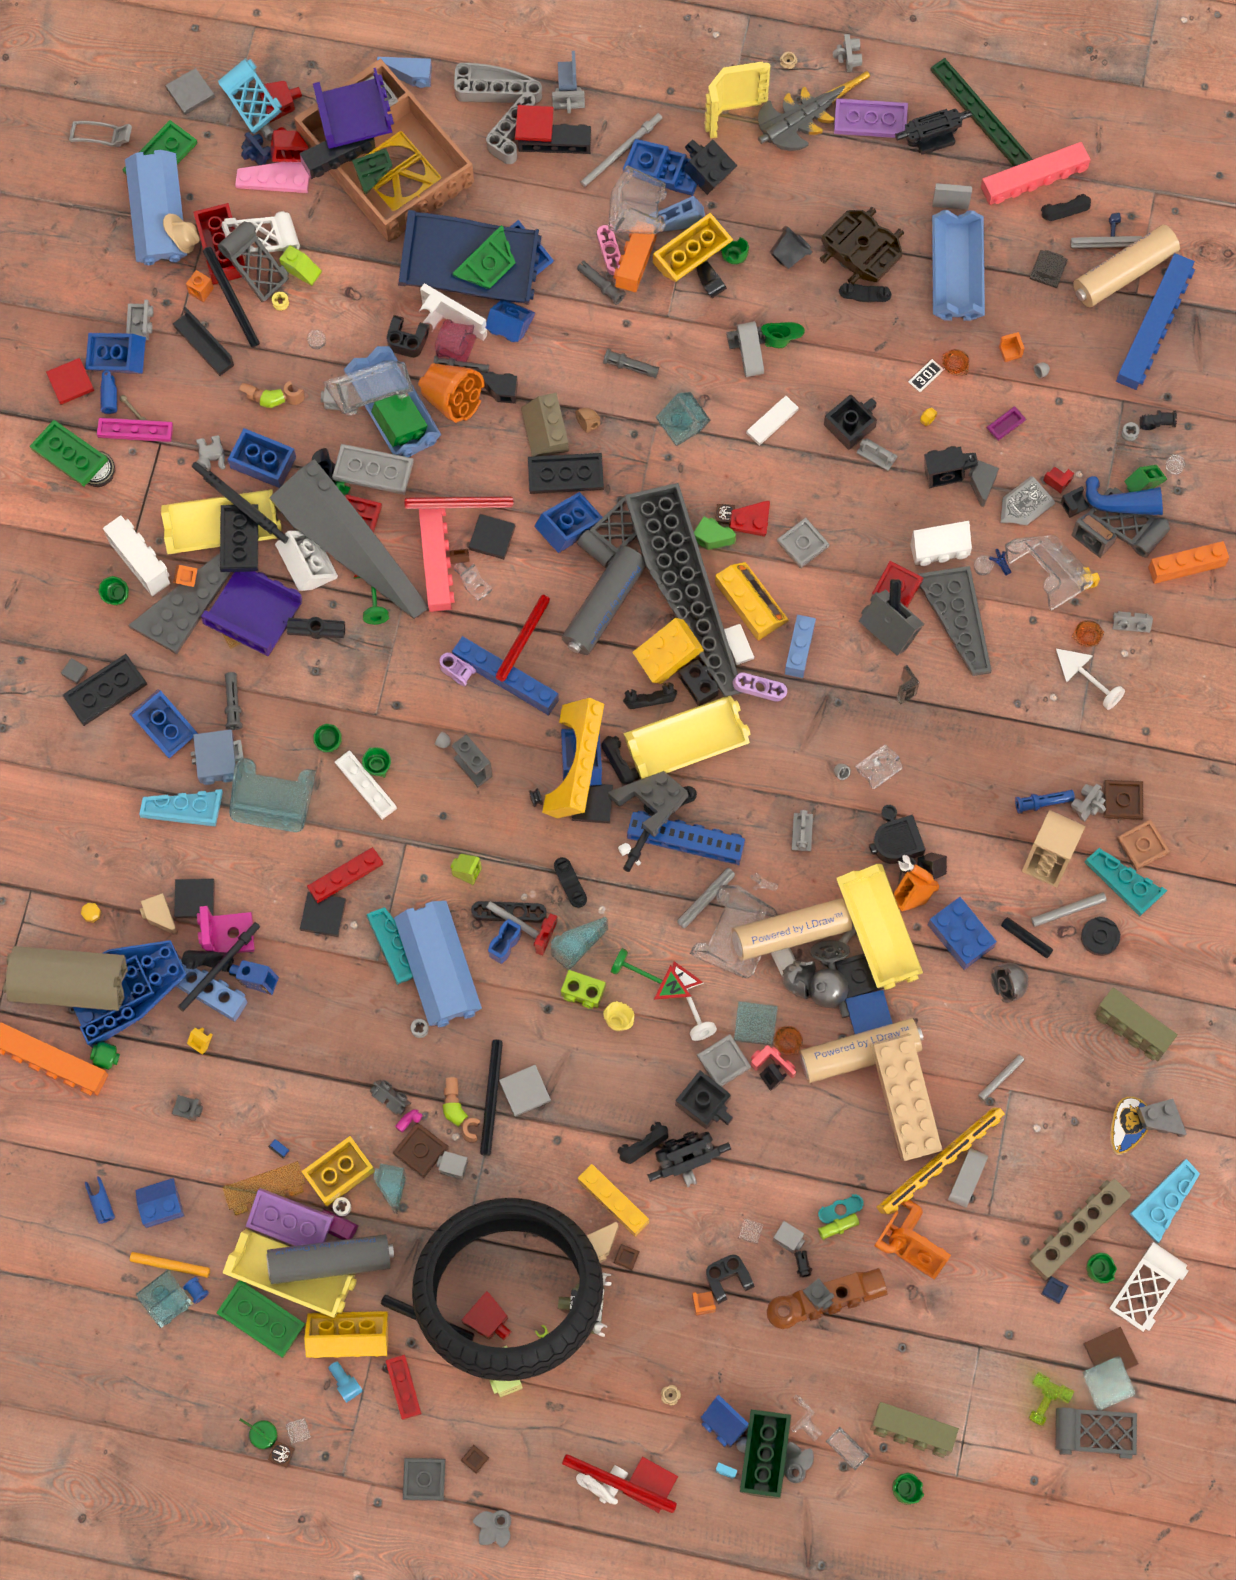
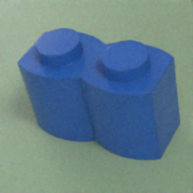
M510 919L502 924L499 935L489 945L488 952L490 958L500 964L508 959L511 948L521 938L522 931L519 924Z

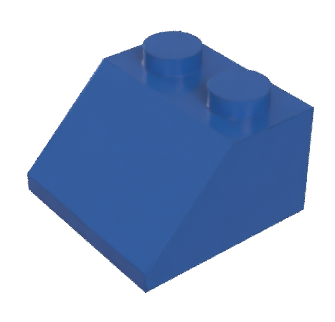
M500 300L490 308L485 328L494 335L506 337L508 341L518 342L524 337L535 316V312L512 302Z
M174 1178L135 1190L142 1224L146 1228L185 1216Z

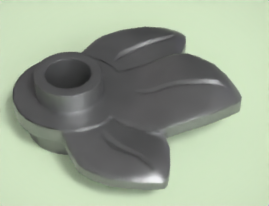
M788 1443L784 1474H786L790 1482L800 1483L804 1480L806 1471L813 1465L814 1454L812 1449L809 1448L802 1452L795 1443ZM795 1469L799 1470V1475L797 1477H795L793 1474Z
M499 1510L495 1513L484 1511L474 1518L473 1523L482 1528L479 1534L480 1545H489L496 1541L503 1548L509 1542L511 1536L509 1531L511 1516L508 1512L504 1510ZM499 1517L505 1518L503 1525L497 1523Z

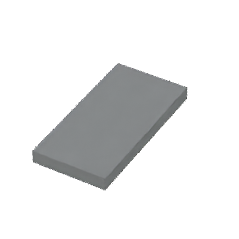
M341 444L332 479L405 495L414 459Z

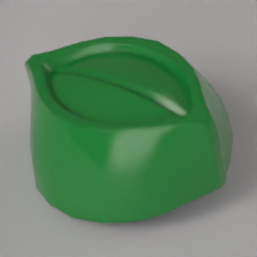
M373 747L369 748L364 754L362 764L364 769L371 775L385 778L391 764V758L386 750Z

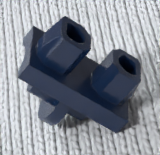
M250 132L245 133V141L241 146L243 150L241 153L244 160L250 158L251 161L255 160L258 165H265L266 160L272 158L271 147H261L263 145V138L260 134L252 135Z

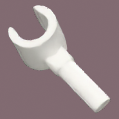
M624 843L618 849L621 855L624 856L629 854L631 847L628 843ZM640 860L635 862L638 866L641 864Z

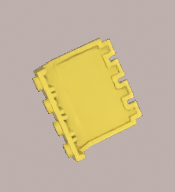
M756 62L724 67L708 88V94H705L706 121H704L705 131L709 132L710 139L717 138V121L722 111L757 106L768 101L769 63Z

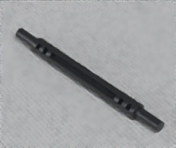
M197 462L192 464L191 467L202 475L203 479L269 534L275 535L284 544L287 543L289 537L280 531L274 522L213 472L207 471Z

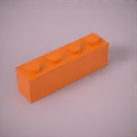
M637 221L635 228H631L629 234L630 241H626L624 246L625 254H621L619 259L620 267L619 269L616 268L613 279H616L615 287L637 292L657 239L658 226Z
M1222 541L1153 558L1148 568L1153 583L1156 584L1224 567L1229 560V555L1225 543Z

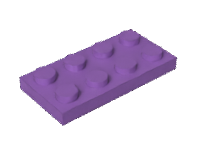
M836 98L834 134L895 138V133L905 131L908 103Z
M260 1188L257 1191L246 1227L294 1246L325 1242L334 1216Z

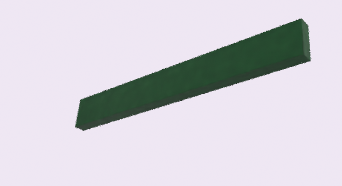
M946 58L931 67L930 71L965 111L970 110L971 118L1014 167L1033 160Z

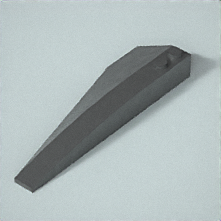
M315 459L299 469L270 496V500L293 528L302 532L306 538L315 542L322 550L331 554L335 560L365 580L368 585L381 592L385 598L394 602L397 607L410 617L415 619L429 609L426 602L393 557Z

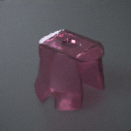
M446 319L435 342L436 355L449 359L453 357L455 361L467 362L476 340V335L473 334L474 325L454 323L451 319Z

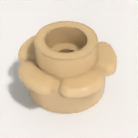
M785 52L780 57V64L783 68L792 69L797 63V57L792 52Z
M674 1385L664 1387L661 1391V1400L665 1404L675 1405L681 1397L680 1391Z

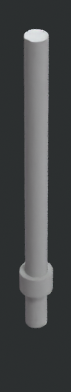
M657 113L651 120L644 122L634 135L581 180L580 183L586 187L633 145L635 139H640L646 133H650L654 129L653 127L663 119L662 116Z

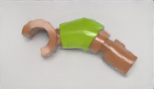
M291 381L284 385V391L281 389L271 391L267 389L265 391L259 390L257 387L247 383H242L239 388L240 391L247 393L248 399L253 401L256 399L260 406L266 408L276 407L284 403L285 400L291 405H298L305 398L303 389L292 393Z
M455 1077L446 1078L444 1096L447 1098L444 1099L445 1104L442 1105L443 1113L447 1120L457 1127H462V1137L465 1141L475 1143L478 1140L477 1135L469 1133L467 1128L470 1126L478 1127L481 1121L476 1118L467 1119L468 1115L461 1108L459 1099L456 1098L459 1095L458 1079Z

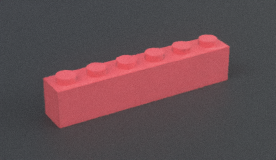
M1082 142L983 178L981 189L989 205L994 203L1000 204L1010 197L1015 198L1026 191H1034L1042 185H1050L1058 179H1066L1074 173H1082L1088 169L1091 159Z
M445 508L419 509L429 612L452 610L451 603H455L454 592H450L449 587L453 585L452 574H448V568H451L450 557H446V551H449L448 539L445 540L444 534L448 533L447 522H443L442 517L446 516Z

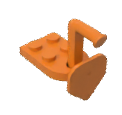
M911 1200L903 1201L901 1205L909 1209L910 1213L902 1226L898 1228L892 1224L899 1213L896 1211L874 1246L885 1253H895L935 1280L951 1255L943 1248L930 1242L926 1237L913 1231L923 1210ZM884 1235L890 1237L889 1245L882 1241Z

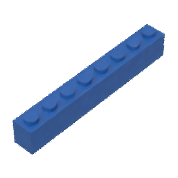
M1174 253L1121 367L1116 382L1134 390H1137L1139 384L1143 385L1147 376L1144 372L1146 369L1150 370L1154 361L1151 357L1153 354L1157 355L1161 346L1158 342L1160 338L1164 339L1168 331L1165 327L1167 323L1171 324L1174 318L1173 309H1178L1182 300L1179 296L1181 293L1185 294L1189 285L1186 281L1188 278L1192 279L1196 270L1193 268L1195 261Z

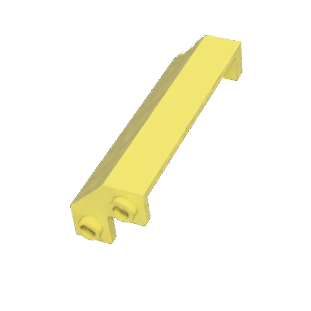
M875 864L861 871H852L836 878L877 988L884 987L885 990L895 987L896 983L905 980L909 983L919 979L918 975L923 974L883 865Z

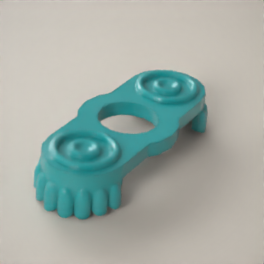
M852 1194L847 1199L837 1200L825 1208L821 1207L818 1212L819 1220L829 1224L837 1218L840 1220L856 1213L864 1206L863 1198H860V1195ZM839 1204L846 1207V1213L841 1216L835 1212V1207Z

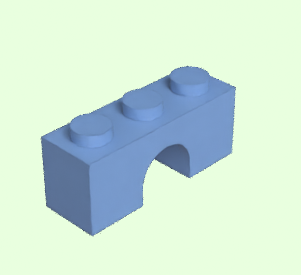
M797 615L785 675L799 678L804 677L816 618Z

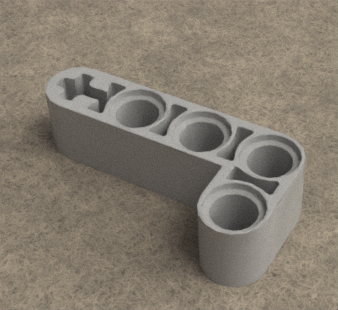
M523 94L487 135L488 151L506 164H513L517 160V147L511 140L516 134L517 119L514 117L517 116L518 105L536 106V100L532 94Z

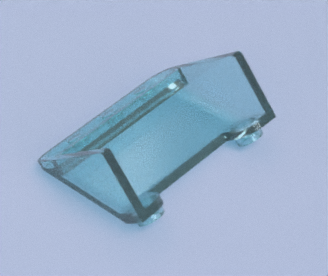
M241 757L234 767L229 810L230 817L240 823L291 832L301 831L305 826L316 770H303L299 774L298 782L257 775L254 761Z

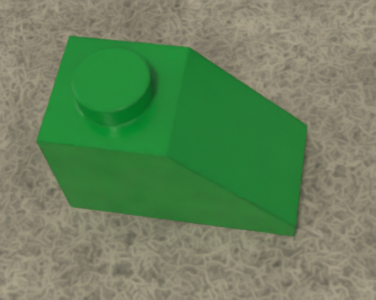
M1157 465L1139 467L1124 482L1129 492L1155 488L1165 482L1167 478Z

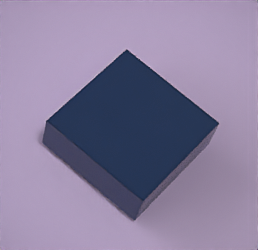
M1050 1276L1041 1295L1060 1304L1068 1285Z

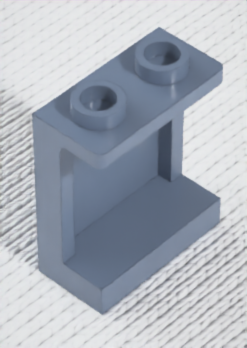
M232 730L193 734L199 782L204 785H211L215 781L232 782L234 779H237L238 774L236 771L234 735Z

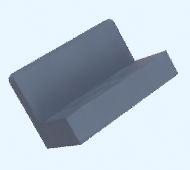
M572 51V61L558 62L559 91H577L575 51Z

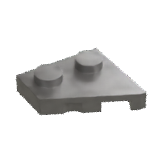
M1174 1099L1140 1107L1136 1110L1143 1129L1157 1130L1165 1134H1178V1137L1187 1135Z

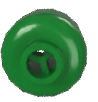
M99 1042L97 1045H93L89 1060H92L94 1066L109 1070L113 1064L117 1065L120 1054L117 1053L115 1045Z

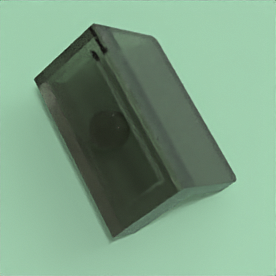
M908 665L903 667L901 680L904 684L899 686L897 700L900 704L917 695L920 683Z

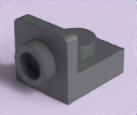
M178 1095L172 1114L196 1121V1118L201 1116L203 1106L199 1099L195 1098L194 1100Z
M819 1278L803 1290V1293L817 1311L821 1308L826 1310L834 1303L832 1299H834L835 1295L830 1293Z

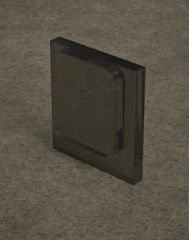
M1040 250L1030 279L1057 288L1068 259L1048 250Z

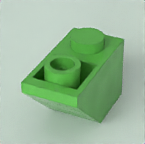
M705 516L694 531L697 544L707 550L732 545L736 541V534L731 528H724L713 518L708 519Z

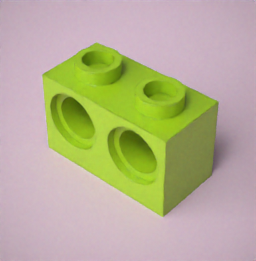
M568 970L561 989V996L564 997V1000L572 1003L575 1001L581 1002L582 1006L586 1008H598L606 988V982ZM571 984L579 986L577 991H570L568 987ZM594 990L597 992V995L594 998H590L586 995L587 992Z

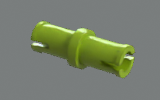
M853 1213L840 1220L837 1218L833 1220V1223L818 1228L821 1239L825 1240L836 1234L841 1235L845 1230L858 1226L859 1220L856 1214Z

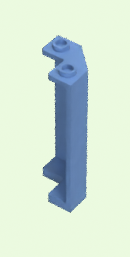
M155 150L154 154L144 155L143 152L135 153L125 159L136 262L144 263V265H153L160 259L178 262L181 258L187 256V253L180 251L163 226V219L168 214H175L183 220L176 153L165 150Z
M942 210L940 213L932 215L933 315L943 320L952 321V317H963V321H972L985 316L984 216L973 210L966 211L959 216L951 213L949 210Z
M377 346L367 358H354L344 368L345 373L392 454L409 458L437 442L436 440L441 436V433L390 346ZM407 391L428 427L421 439H413L402 446L392 447L372 415L371 410L374 402Z
M432 901L426 903L424 908L414 910V908L407 909L394 917L428 1024L429 1026L437 1025L438 1027H444L455 1017L464 1016V1019L474 1017L476 1015L475 1012L482 1009L447 901Z

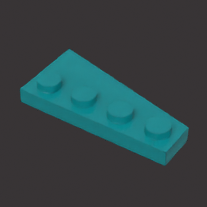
M1100 848L1084 862L1139 916L1144 914L1167 892L1165 888H1160L1153 884L1152 880L1140 876L1136 873V870L1124 866L1120 863V860Z
M385 907L368 913L366 917L396 984L414 979L395 919Z

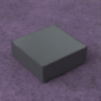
M71 658L62 670L61 675L78 684L88 668Z

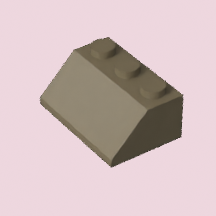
M557 393L538 396L521 407L532 456H549L569 451Z

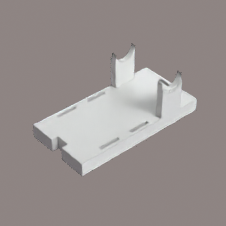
M425 283L420 289L423 305L419 311L423 309L430 311L423 323L431 324L434 330L444 317L484 341L487 337L486 319Z

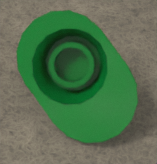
M794 322L767 323L761 327V332L765 335V346L780 349L786 347L791 340L802 337L805 329L802 325Z

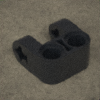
M394 315L387 334L388 346H390L393 353L412 358L418 357L426 343L430 325L420 322L416 334H409L401 331L404 318ZM393 340H399L398 343H392ZM413 344H414V345H417L415 348H410V347H409L410 345H413Z
M732 1254L710 1264L706 1269V1279L718 1304L727 1300L720 1282L737 1275L745 1291L755 1287L747 1268L737 1255ZM735 1260L739 1266L737 1269L732 1270L728 1267L727 1263ZM712 1269H717L721 1275L718 1278H712L709 1272Z

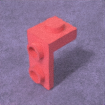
M767 1045L762 1051L757 1050L751 1057V1067L756 1071L770 1057L791 1078H794L796 1075L795 1066L788 1060L785 1062L780 1057L781 1053L775 1047L770 1048Z

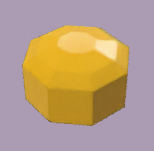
M932 407L926 409L920 417V422L924 426L930 425L936 418L937 411Z
M87 903L82 907L81 915L86 922L94 923L100 919L101 910L95 903Z

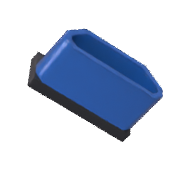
M276 1139L268 1146L282 1159L290 1151Z

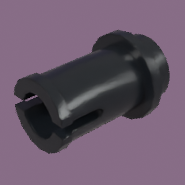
M807 1251L794 1253L798 1267L797 1274H799L800 1278L811 1276L812 1268L809 1266Z

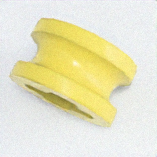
M277 292L273 295L272 303L274 308L282 311L289 306L288 296L285 293ZM282 298L283 303L279 304L278 299Z

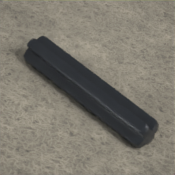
M1010 918L1004 919L1001 924L1004 929L1045 958L1052 954L1053 949Z

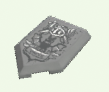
M1030 476L1002 498L1000 523H1017L1027 526L1052 507L1055 501L1040 483Z

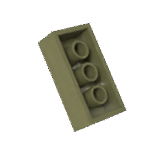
M1114 987L1094 1013L1100 1023L1108 1024L1113 1028L1112 1031L1120 1037L1123 1035L1129 1040L1128 1042L1134 1048L1139 1047L1145 1052V1056L1151 1060L1159 1061L1178 1035Z
M880 1402L870 1430H873V1434L882 1438L890 1436L894 1438V1442L900 1444L908 1442L913 1444V1448L924 1451L929 1449L933 1451V1455L944 1458V1456L951 1454L959 1428Z

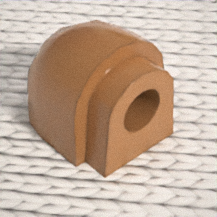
M581 408L575 412L579 425L586 433L599 427L601 423L600 416L593 409Z

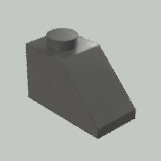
M978 460V466L972 467L968 476L971 477L970 485L980 506L984 507L999 468Z

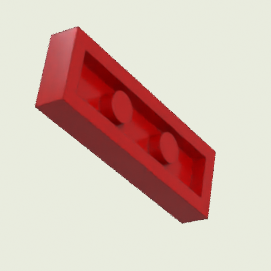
M401 1355L385 1360L401 1419L405 1420L421 1415L406 1356Z

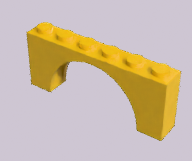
M586 698L562 705L559 723L574 729L577 742L576 753L571 769L564 781L554 791L545 795L542 813L555 818L585 813L604 703Z

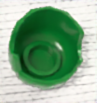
M742 237L721 249L723 260L730 264L743 263L749 254L748 242Z
M107 577L99 585V595L108 604L121 605L129 597V587L119 577Z
M323 724L313 734V741L319 750L329 753L339 748L342 743V734L335 725Z
M1096 1253L1088 1259L1086 1264L1088 1277L1092 1281L1105 1284L1115 1279L1114 1275L1117 1267L1108 1254Z
M900 1474L894 1480L892 1491L898 1502L910 1505L918 1503L924 1497L923 1483L914 1474Z

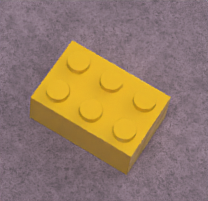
M674 618L634 650L633 654L652 683L662 684L704 651L685 620Z
M349 1136L301 1172L325 1206L328 1207L337 1198L342 1197L373 1174L375 1170L351 1136Z

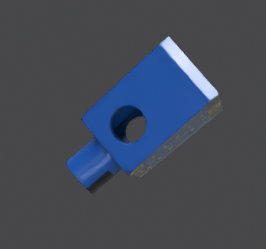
M245 960L241 961L240 966L233 964L229 970V975L236 977L241 985L269 995H273L279 979L269 966Z

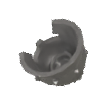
M793 961L792 964L782 970L783 984L796 997L800 996L808 1000L810 997L808 985L811 977L816 973L815 962Z

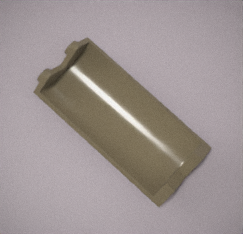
M14 946L11 954L7 956L8 966L3 990L7 994L8 1001L119 1011L125 999L122 981L128 971L125 955Z

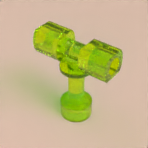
M1038 1372L1032 1384L1042 1389L1041 1393L1044 1395V1398L1037 1411L1031 1412L1029 1419L1043 1426L1047 1419L1044 1414L1051 1400L1056 1401L1059 1398L1069 1403L1075 1391L1064 1385L1060 1387L1050 1382L1051 1378Z

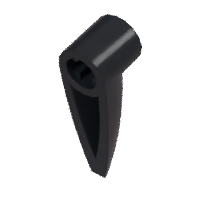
M707 260L696 267L701 284L711 299L727 289L722 279Z

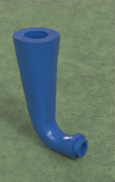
M1091 476L1085 482L1087 501L1096 509L1118 513L1163 515L1161 487L1135 492L1101 495L1097 491L1100 487L1097 477Z

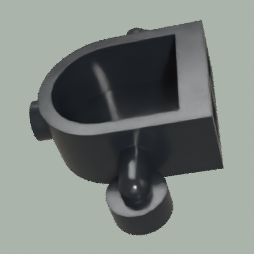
M885 805L882 808L881 816L887 823L877 829L873 843L869 844L872 855L876 854L881 861L888 864L899 863L898 861L905 863L902 856L907 855L910 858L911 864H916L913 858L924 855L926 849L913 814L895 820L897 809L893 805Z

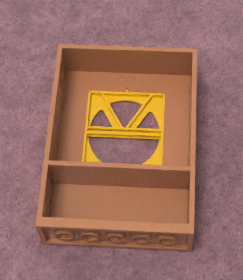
M380 58L340 86L363 82L373 76V68H376L377 73L382 75L383 81L398 99V102L390 107L391 111L387 112L392 114L394 124L391 125L393 133L374 137L376 148L370 153L362 154L357 158L389 146L405 147L415 154L389 171L367 194L363 192L352 161H348L339 168L329 170L328 172L389 242L392 239H397L406 230L408 210L430 214L433 210L441 208L447 200L455 198L460 191L469 188L474 182L473 165ZM315 103L294 118L296 130L308 145V149L326 141L318 104ZM422 160L425 167V175L423 176L406 169L417 161ZM399 175L422 182L423 184L414 194L402 197ZM391 179L393 181L394 197L386 196L378 191L381 186Z

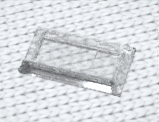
M841 1427L826 1440L854 1470L869 1457Z

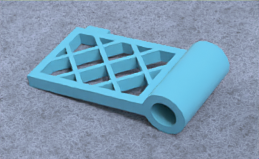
M245 58L218 80V83L227 93L251 132L255 134L282 112L280 110L282 105L276 97L272 98L255 70L257 68L256 64L251 59L247 60ZM255 78V88H248L249 82ZM238 91H243L241 100L234 97ZM247 91L254 92L252 100H246ZM258 92L265 94L263 101H257ZM245 104H251L250 113L243 111ZM256 104L262 105L261 113H254ZM267 105L274 107L270 114H265ZM253 116L260 117L259 123L253 127Z

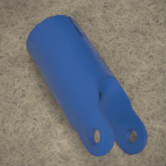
M109 370L103 371L100 386L101 412L105 414L117 412V387L115 385V378Z
M97 1176L100 1186L98 1194L93 1195L88 1182H85V1187L98 1224H103L113 1220L115 1215L103 1182Z

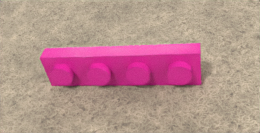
M99 418L97 437L171 442L173 423Z

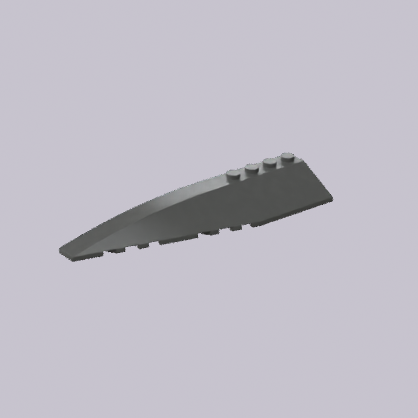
M679 483L625 495L647 569L676 617L685 620L703 647L704 651L699 655L713 679L717 682L724 697L741 694L742 692L735 690L732 684L733 679L738 673Z

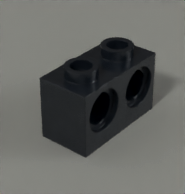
M696 660L679 670V679L696 704L701 706L718 696L719 687L717 682L708 675L709 670L706 665ZM692 672H697L700 674V676L694 678L690 674ZM707 687L710 691L703 693L700 689Z

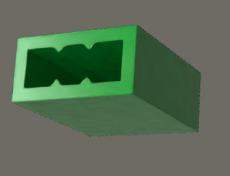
M407 391L374 402L371 413L392 447L402 446L413 439L419 440L425 435L428 425Z

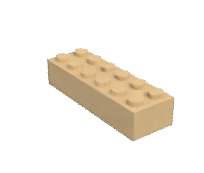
M908 1033L871 1043L900 1159L907 1161L943 1151L913 1036Z

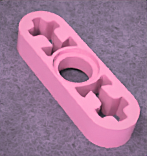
M603 225L597 230V238L609 274L614 275L615 269L612 267V260L615 259V264L619 269L621 254L613 229L608 225ZM603 232H606V234H608L607 242L605 236L603 235ZM607 247H613L615 249V252L613 254H608L605 252V249Z

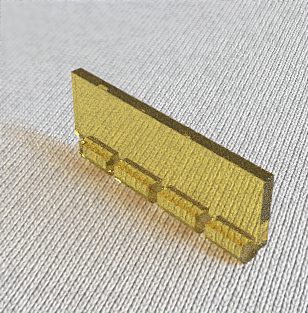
M296 1161L222 1188L229 1210L233 1209L236 1216L249 1211L247 1204L250 1203L251 1207L253 1206L258 1189L261 1188L287 1198L286 1190L289 1191L290 1197L304 1192L302 1185L305 1184L299 1162Z

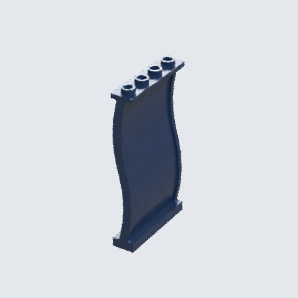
M408 210L398 286L422 287L425 283L433 289L528 305L529 301L533 300L535 289H531L532 282H536L537 271H534V264H538L539 253H536L537 246L541 245L542 235H538L539 229L529 230L504 227V234L509 242L510 252L514 257L515 264L490 289L454 277L452 273L500 226Z

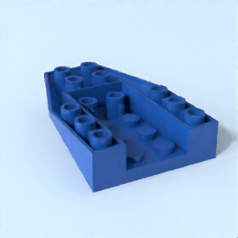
M171 940L109 949L103 952L104 954L125 955L128 968L122 981L125 999L119 1011L73 1007L81 1024L80 1029L91 1048L99 1042H105L142 1019L187 976Z

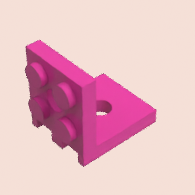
M208 906L200 907V913H197V923L201 929V932H198L199 944H201L202 949H205V951L227 953L238 941L241 933L246 932L253 924L252 913L212 916ZM232 929L239 931V935L236 938L228 936ZM254 935L251 937L252 940L237 953L255 951Z

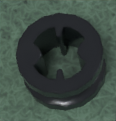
M536 788L534 792L530 790L529 795L533 807H536L537 804L543 805L539 789Z

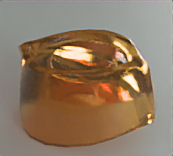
M953 349L943 353L942 365L948 374L954 376L968 374L970 361L964 351Z
M1085 620L1076 626L1072 639L1080 646L1094 647L1102 640L1104 631L1098 623Z
M783 1026L777 1028L773 1043L775 1048L784 1055H799L803 1038L797 1028Z

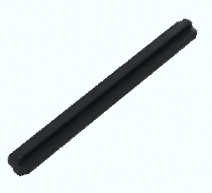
M212 247L205 248L203 253L252 348L258 346L260 342Z
M497 1039L492 1041L480 1148V1154L483 1156H490L492 1149L503 1046L502 1040Z

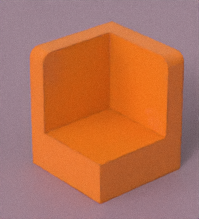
M1019 332L1001 337L999 348L1004 362L1022 358L1024 345Z
M176 564L173 583L194 587L198 569Z
M712 1291L699 1294L696 1292L692 1293L696 1316L716 1312Z

